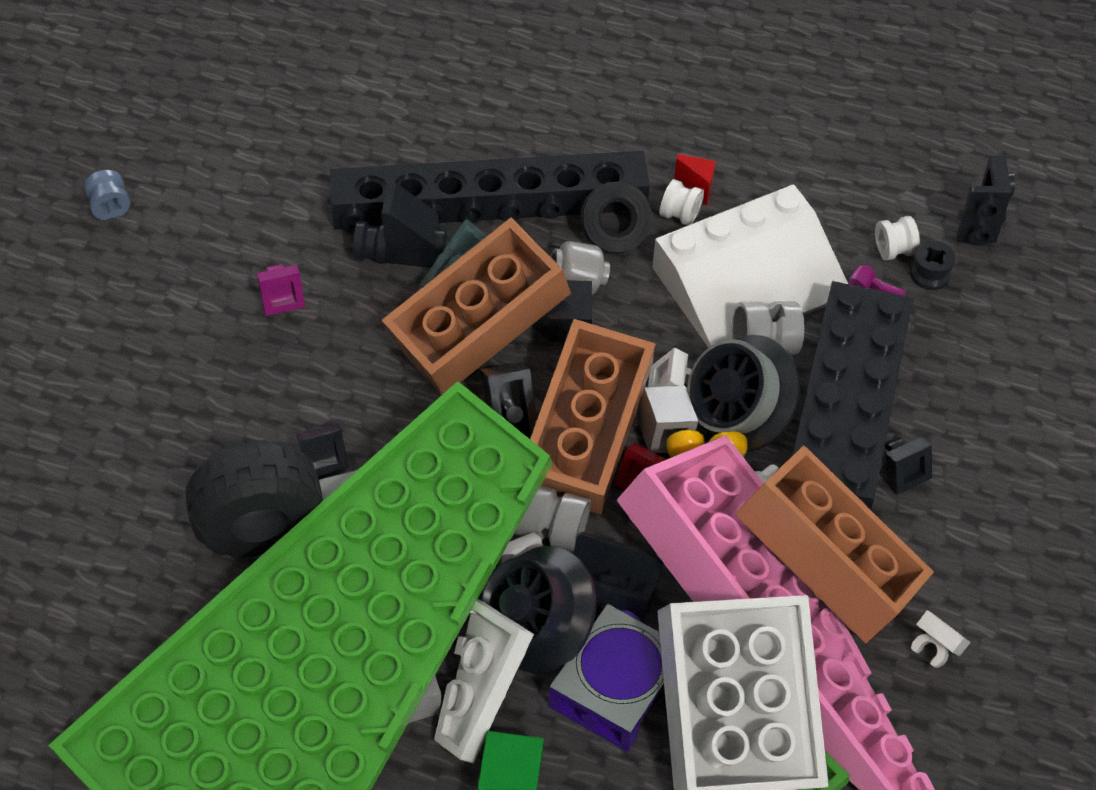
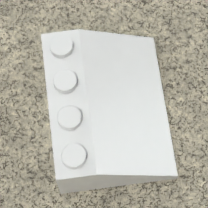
M794 184L655 239L652 268L708 348L720 341L732 339V316L734 308L739 302H763L768 308L769 304L774 301H795L799 303L803 316L826 307L832 281L848 284L815 211Z
M808 595L670 603L658 610L674 790H803L829 787Z

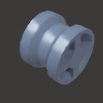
M101 170L93 173L85 180L84 190L87 198L90 200V209L92 214L98 219L106 220L122 216L130 207L128 193L124 190V182L118 172Z

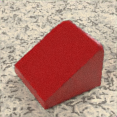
M677 154L674 179L681 181L683 186L688 189L697 187L704 190L702 204L705 206L708 205L713 187L716 161Z

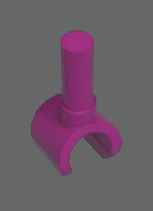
M867 265L857 267L848 281L850 285L904 296L906 290L877 279L874 270Z

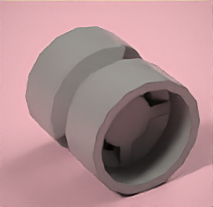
M774 301L769 304L768 308L763 302H739L736 304L732 316V339L746 335H762L779 342L791 355H796L800 352L804 340L802 309L799 303L795 301Z
M541 485L518 525L515 536L520 538L535 532L541 540L549 539L550 546L560 547L573 553L577 536L580 532H585L591 508V499L569 492L559 497L555 488Z

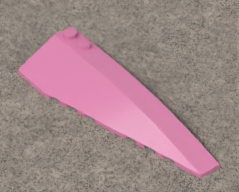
M723 436L645 468L617 501L693 602L808 595L824 748L850 774L849 781L859 790H935L927 774L917 772L912 763V752L914 750L906 735L898 736L888 719L887 714L892 709L883 693L875 695L867 677L872 673L844 622L821 599L816 597L811 589L789 567L785 566L778 556L756 535L751 533L746 525L735 515L764 483L727 436Z

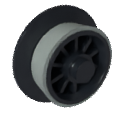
M746 335L720 341L705 350L691 370L687 393L698 422L703 426L710 438L721 432H740L747 438V452H752L764 448L775 441L792 421L799 402L800 377L792 355L782 344L766 336Z

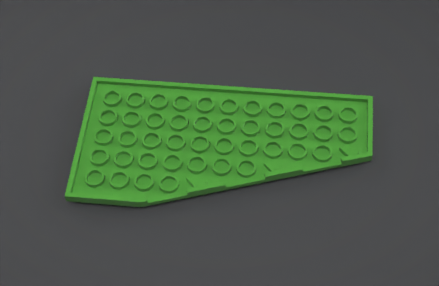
M457 381L48 746L89 790H371L471 612L475 601H477L552 466L551 456Z

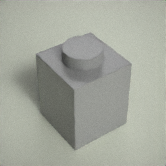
M685 386L644 387L637 421L647 449L653 453H667L666 441L668 437L679 431H696L698 424L697 416Z

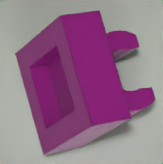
M283 264L266 267L267 271L256 273L265 316L305 307L300 272L297 265L283 267Z

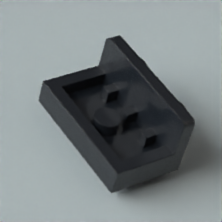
M990 156L981 186L970 187L957 232V242L975 245L997 243L1002 223L1006 220L1010 197L1013 196L1015 190L1014 173L1008 172L1006 156Z
M580 532L576 539L573 554L584 563L591 575L595 588L596 603L606 606L609 604L620 611L627 610L635 615L644 617L656 594L663 561L656 553L586 532Z

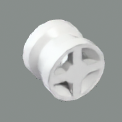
M673 179L669 183L661 201L660 216L664 218L676 217L680 219L683 225H691L699 213L704 190L697 187L688 189L683 186L681 181Z
M911 216L901 217L895 223L884 220L876 224V245L883 260H892L897 254L902 253L906 256L915 255V251L920 245L917 225Z

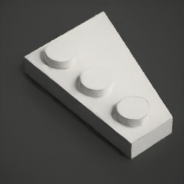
M479 599L475 601L469 613L471 615L466 636H458L454 654L461 656L456 679L447 684L434 738L437 743L457 758L474 763L486 739L487 731H489L534 635Z

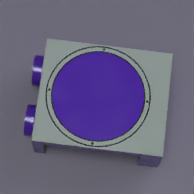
M607 604L593 624L590 635L581 651L573 660L564 665L550 685L549 707L629 752L638 738L640 721L664 686L660 633L642 623L632 612L627 610L620 611Z

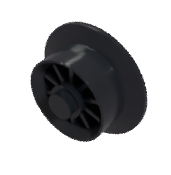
M556 546L536 547L519 557L511 558L501 563L492 572L483 588L480 599L534 634L518 667L519 670L533 674H545L564 667L567 662L573 660L581 651L590 635L596 612L595 588L587 567L575 554Z

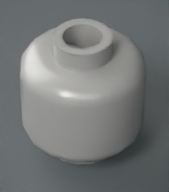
M567 241L559 249H553L550 257L563 269L566 280L592 281V295L596 293L600 285L605 286L607 284L610 274V263L604 261V255L599 246Z

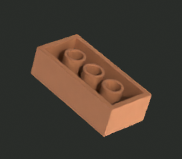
M511 217L382 319V322L394 344L442 396L457 381L461 383L569 296L571 291L563 269Z
M573 319L530 440L551 456L552 466L541 485L555 488L559 497L569 492L591 499L590 511L602 514L652 367L655 343Z
M805 446L801 447L764 482L735 513L748 530L777 555L779 560L789 567L811 589L813 594L821 599L865 643L872 639L901 612L934 573L927 564Z

